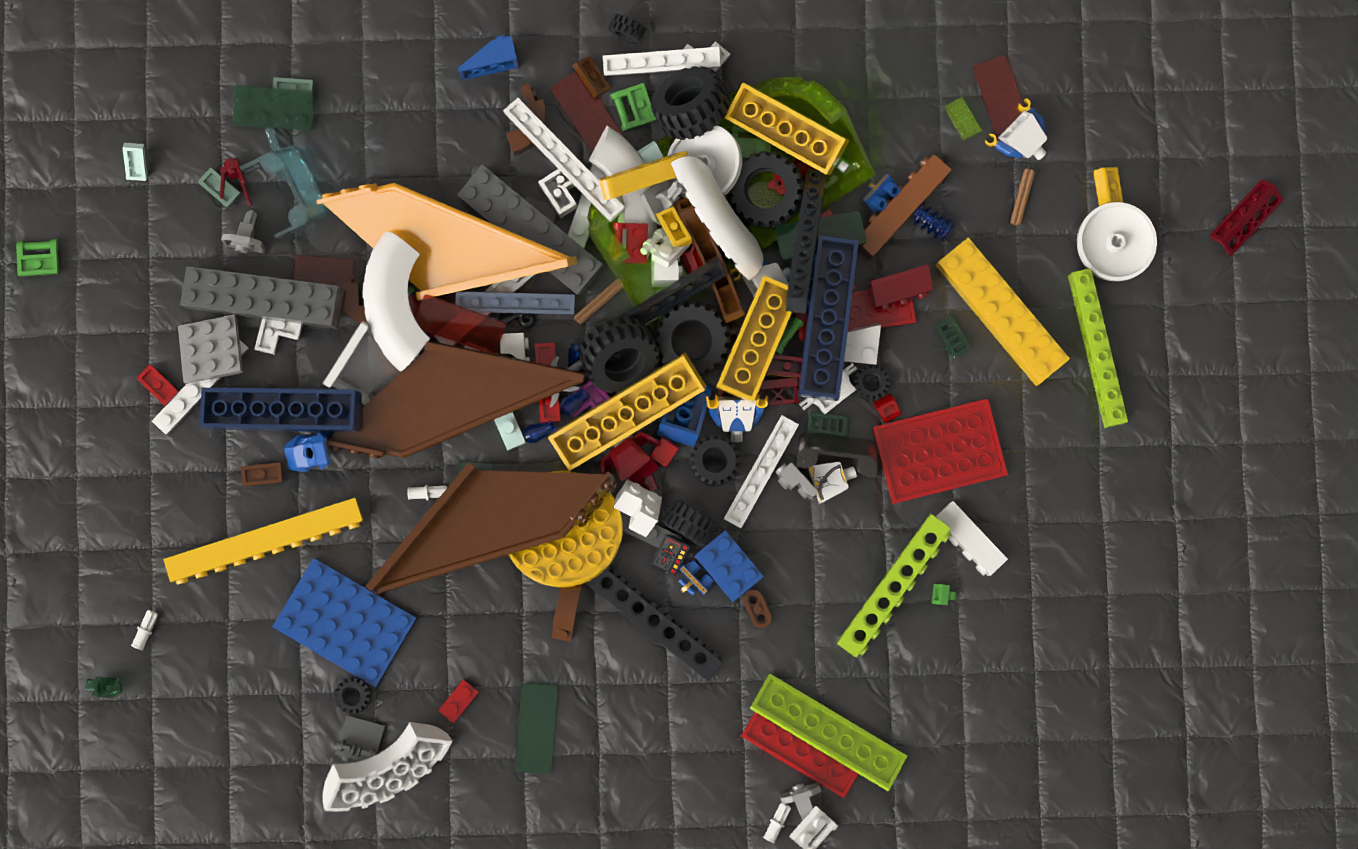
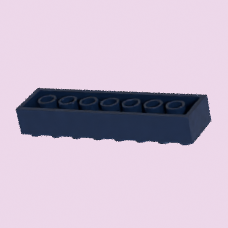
M818 236L798 396L831 401H838L840 398L859 240Z
M202 387L199 427L207 430L360 432L362 392L347 389Z

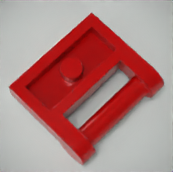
M613 222L615 238L612 263L647 264V254H642L640 249L648 239V224ZM623 229H627L626 257H622Z

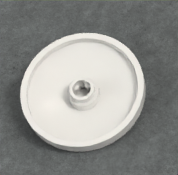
M716 125L712 131L705 132L703 136H696L690 140L687 138L685 140L677 138L674 140L667 156L687 151L688 156L699 158L711 169L723 195H726L733 188L742 169V153L737 140L731 133ZM677 177L669 179L671 186L675 181L679 182ZM685 187L684 190L680 193V195L684 198L687 197L685 193L688 192Z
M1121 202L1107 203L1094 209L1083 220L1077 235V249L1087 269L1091 268L1095 276L1114 282L1129 280L1141 274L1153 260L1157 247L1155 228L1148 216L1137 207Z

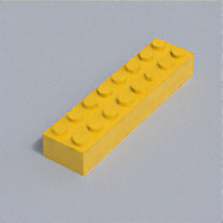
M969 237L935 265L1035 386L1042 383L1070 359Z
M685 352L554 431L548 438L570 471L701 393L707 386Z

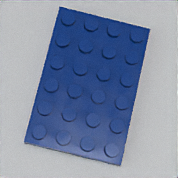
M313 558L272 627L363 681L377 687L417 618Z

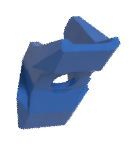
M319 431L318 434L297 435L285 444L284 451L289 470L307 472L317 465L322 470L330 464L332 460L328 456L326 441L333 433ZM308 447L313 451L312 458L308 455Z

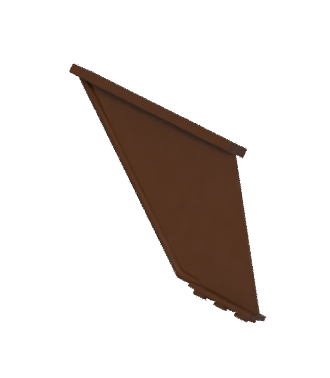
M428 341L425 345L426 351L361 409L360 432H335L327 439L326 444L333 450L346 448L349 449V453L353 454L369 453L368 456L380 459L384 455L405 458L585 381L587 374L571 369Z
M468 462L366 587L371 592L382 597L386 591L565 538L575 524L580 527L591 518L590 514L594 509H598L603 504V498L606 494L614 491L617 486V480L609 471L606 474L478 470Z

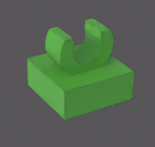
M934 584L932 604L948 605V600L956 601V592H949L950 585Z

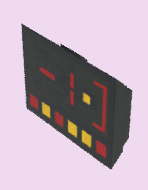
M665 535L650 565L676 576L691 546L672 535Z

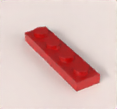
M555 343L535 344L537 363L551 365L552 361L556 358ZM552 395L539 400L541 423L561 422L559 397L553 407H550Z

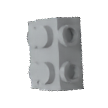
M784 463L775 472L780 478L778 482L785 490L787 488L792 490L797 485L799 487L797 491L804 499L807 497L811 499L818 493L814 486L792 463L788 466Z

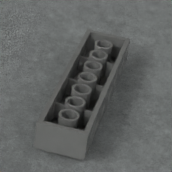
M484 165L478 168L457 194L491 224L567 256H576L578 264L550 270L549 272L578 296H582L605 268V265Z
M186 266L180 306L192 310L338 329L345 290L335 285Z

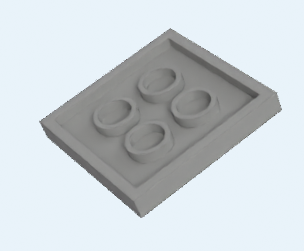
M236 315L178 326L183 382L185 384L243 373Z

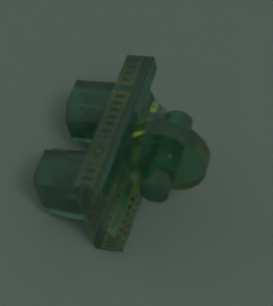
M96 676L95 679L87 678L85 690L92 691V696L116 698L122 692V684L119 682V678Z

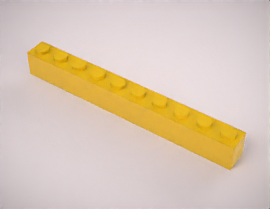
M353 498L163 560L170 582H176L177 585L189 582L188 578L196 576V579L208 576L207 572L215 570V573L227 569L226 566L234 564V566L243 565L246 563V559L252 557L253 560L264 558L265 553L271 551L273 554L283 552L284 547L290 545L292 548L304 545L303 541L309 539L311 542L323 539L322 535L327 533L333 536L341 533V529L349 527V530L361 526L360 523L364 522L358 499Z

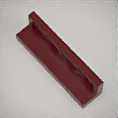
M1261 179L1210 234L1212 240L1222 244L1227 254L1232 256L1283 202L1284 199L1277 187ZM1274 195L1276 199L1269 204L1270 198ZM1262 209L1261 215L1256 218L1257 212ZM1249 223L1248 229L1243 232V227ZM1236 237L1235 243L1230 247L1228 243Z
M797 378L762 381L759 391H761L759 399H762L760 396L764 391L770 390L776 396L772 401L768 402L767 406L799 403ZM793 388L794 399L786 400L780 394L784 389ZM718 389L719 397H723V395L730 394L721 389Z

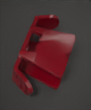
M639 432L632 438L629 437L601 459L602 474H606L608 471L612 474V467L615 466L621 481L629 480L639 484L642 482L643 477H649L659 468L641 447L647 442L655 446H660L661 443L642 432Z

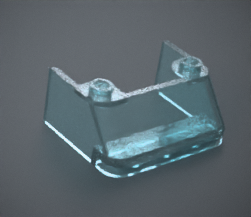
M288 146L269 152L240 166L241 171L244 173L260 165L269 173L282 170L299 204L288 213V219L292 226L275 234L276 239L280 240L324 218L328 214V207L324 204H317L316 200L322 199V193L298 148Z

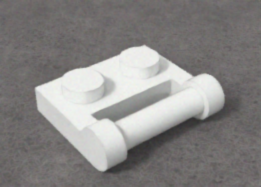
M815 806L789 837L803 849H817L830 832L837 829L838 825Z

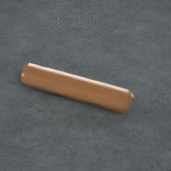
M1025 169L1023 172L1010 221L1015 226H1020L1035 174V171L1031 169Z
M618 280L611 283L575 315V320L582 325L623 288L622 284Z

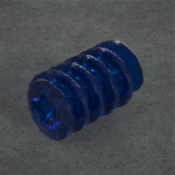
M923 202L912 218L915 219L914 226L921 223L920 230L928 227L927 234L929 235L934 231V238L936 239L941 236L940 242L943 243L954 225L951 226L952 219L944 222L945 215L938 218L939 211L931 214L932 207L930 206L925 210V203Z

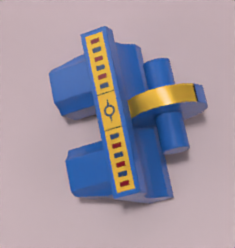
M886 173L876 185L873 183L868 185L871 191L863 200L876 213L878 210L883 211L887 207L888 198L890 196L896 197L901 190L891 176Z
M694 560L679 569L689 580L687 583L682 577L678 581L683 586L680 592L683 594L687 590L693 595L696 592L691 587L693 584L705 595L713 580L707 573L699 581L694 577V574L701 568Z

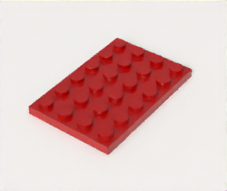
M988 399L873 427L892 504L1008 475Z

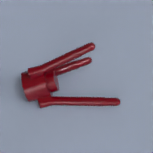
M229 158L225 160L224 167L220 168L221 184L219 198L223 199L225 178L227 175L231 179H239L249 206H252L239 159Z

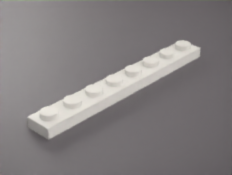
M519 98L503 110L506 116L610 222L625 210V207L616 198L604 200L599 180Z

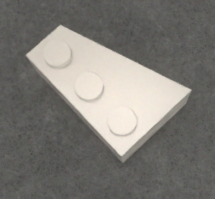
M879 323L848 330L844 361L866 364L877 363L881 328Z

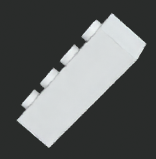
M954 501L950 502L935 516L951 528L949 532L952 534L948 539L953 545H959L964 550L962 554L969 561L973 560L977 564L976 569L983 576L985 574L991 576L1008 560Z

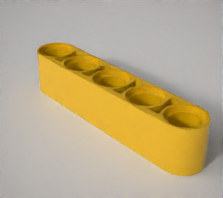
M678 152L599 179L604 200L613 199L677 177L671 163L681 157L688 156V152Z

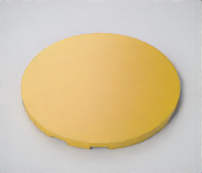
M553 471V472H551V473H575V472H571V471ZM607 493L603 498V504L598 509H594L590 514L591 518L580 527L575 524L565 538L509 554L511 560L527 577L541 584L553 587L576 586L597 577L614 560L622 541V516L620 510L614 508V496L611 493Z

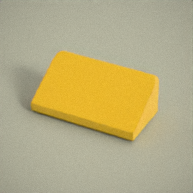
M1118 167L1095 170L1094 177L1099 206L1113 202L1123 203Z
M674 206L656 214L674 248L692 244V237Z

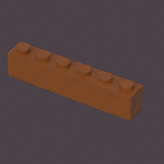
M935 154L931 158L927 156L921 162L920 166L922 168L918 172L914 170L907 178L909 182L904 187L902 185L899 186L901 192L892 201L888 199L887 207L879 215L874 214L868 221L870 225L865 230L861 228L854 236L857 238L856 240H859L858 248L869 258L872 259L951 172L952 169Z

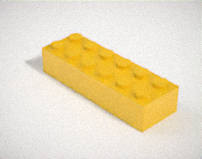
M742 83L725 116V119L826 175L832 174L850 141L746 83Z
M763 276L716 388L751 403L754 402L792 313L785 311L788 285Z

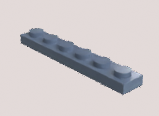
M455 292V312L574 314L575 295Z

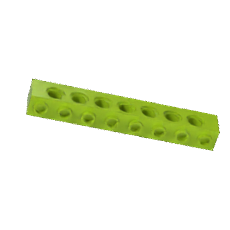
M1091 268L1072 272L1068 275L1069 284L1104 428L1125 424L1128 422Z
M930 513L837 641L839 646L856 658L859 654L861 656L864 655L869 648L867 645L871 638L874 640L880 633L879 626L882 622L885 624L892 616L890 611L894 606L899 607L904 600V597H902L906 590L910 591L915 585L916 581H914V578L917 574H923L928 567L925 563L929 558L933 559L940 550L937 547L941 541L945 543L952 534L949 532L951 528ZM934 533L936 541L931 544L925 541L926 534ZM916 549H922L925 552L924 557L920 560L913 557ZM905 565H910L913 568V572L909 576H905L901 572L902 567ZM893 581H898L901 584V589L897 592L890 590V584ZM882 597L889 600V605L886 608H881L878 605V600ZM875 614L878 617L877 622L869 624L866 621L867 615ZM863 630L866 636L864 639L858 640L854 636L855 632Z

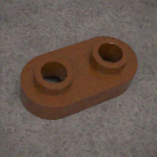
M748 591L744 595L743 602L754 626L765 628L771 622V614L766 602L759 591ZM751 596L757 598L755 604L750 603L749 599ZM758 615H764L765 620L759 622L757 619Z

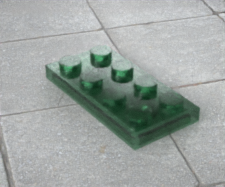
M234 85L233 125L312 131L314 91Z

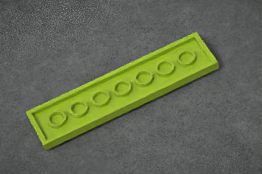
M772 674L768 675L750 707L751 710L887 791L890 790L907 758V755Z

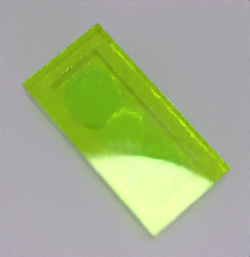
M963 97L944 107L963 141L981 132Z

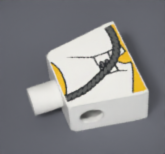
M840 462L815 465L807 468L812 485L818 491L816 496L819 504L849 488L847 480L857 477L853 466L842 469Z

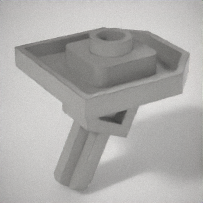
M669 180L651 186L640 195L653 222L661 225L656 214L672 206L675 207L679 214L675 202L679 201V195L684 190L683 183L675 181L671 186Z
M253 210L247 211L243 222L239 224L236 235L222 234L221 240L227 247L236 248L235 250L241 253H247V251L265 253L266 247L262 241L253 239L257 213Z
M803 783L792 786L793 790L779 795L780 800L783 804L795 802L803 821L813 810L809 797L821 792L818 783L805 786Z

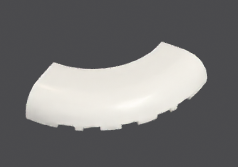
M606 126L589 159V162L599 168L605 176L645 164L633 146L608 126ZM651 186L616 197L625 207V210L619 214L618 223L648 224V239L653 237L658 224L652 221L640 195ZM623 229L622 248L626 249L627 229Z
M693 156L681 157L673 161L671 165L679 182L683 183L688 191L685 193L687 198L695 207L694 210L702 223L705 222L712 238L721 246L728 259H733L736 263V268L748 280L752 279L762 268L763 253L757 239L744 226L727 202L711 169L702 160Z
M386 231L377 241L366 266L363 298L366 320L374 335L375 342L378 343L390 363L401 372L416 357L430 338L416 323L408 301L409 275L420 254L400 237Z
M409 722L398 740L383 752L355 763L333 764L323 789L325 811H350V808L362 806L363 809L377 801L380 803L388 801L395 797L394 794L403 789L405 791L409 790L419 783V778L432 771L431 767L438 760L441 761L448 751L452 739L445 731L436 726Z

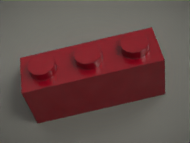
M929 265L871 281L867 288L874 310L879 308L880 311L890 309L891 305L898 303L900 306L910 303L912 298L917 297L918 300L929 297V293L933 291Z

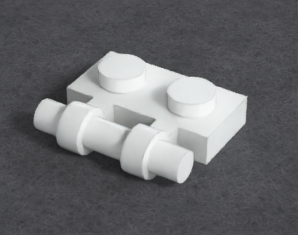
M661 227V229H657L653 233L651 239H647L643 243L640 251L644 255L648 252L652 253L653 261L669 268L690 244L674 248L663 227Z

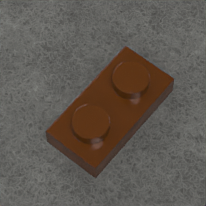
M591 56L573 65L593 98L607 93L611 89Z
M282 463L241 466L242 486L283 483Z

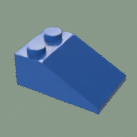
M497 36L495 40L490 41L458 67L461 80L519 68L512 36Z
M707 386L701 393L662 415L656 435L694 447L707 409L706 397L708 396L710 399L713 387Z

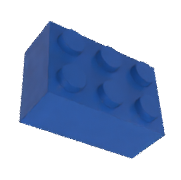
M726 530L694 556L731 602H734L764 577Z

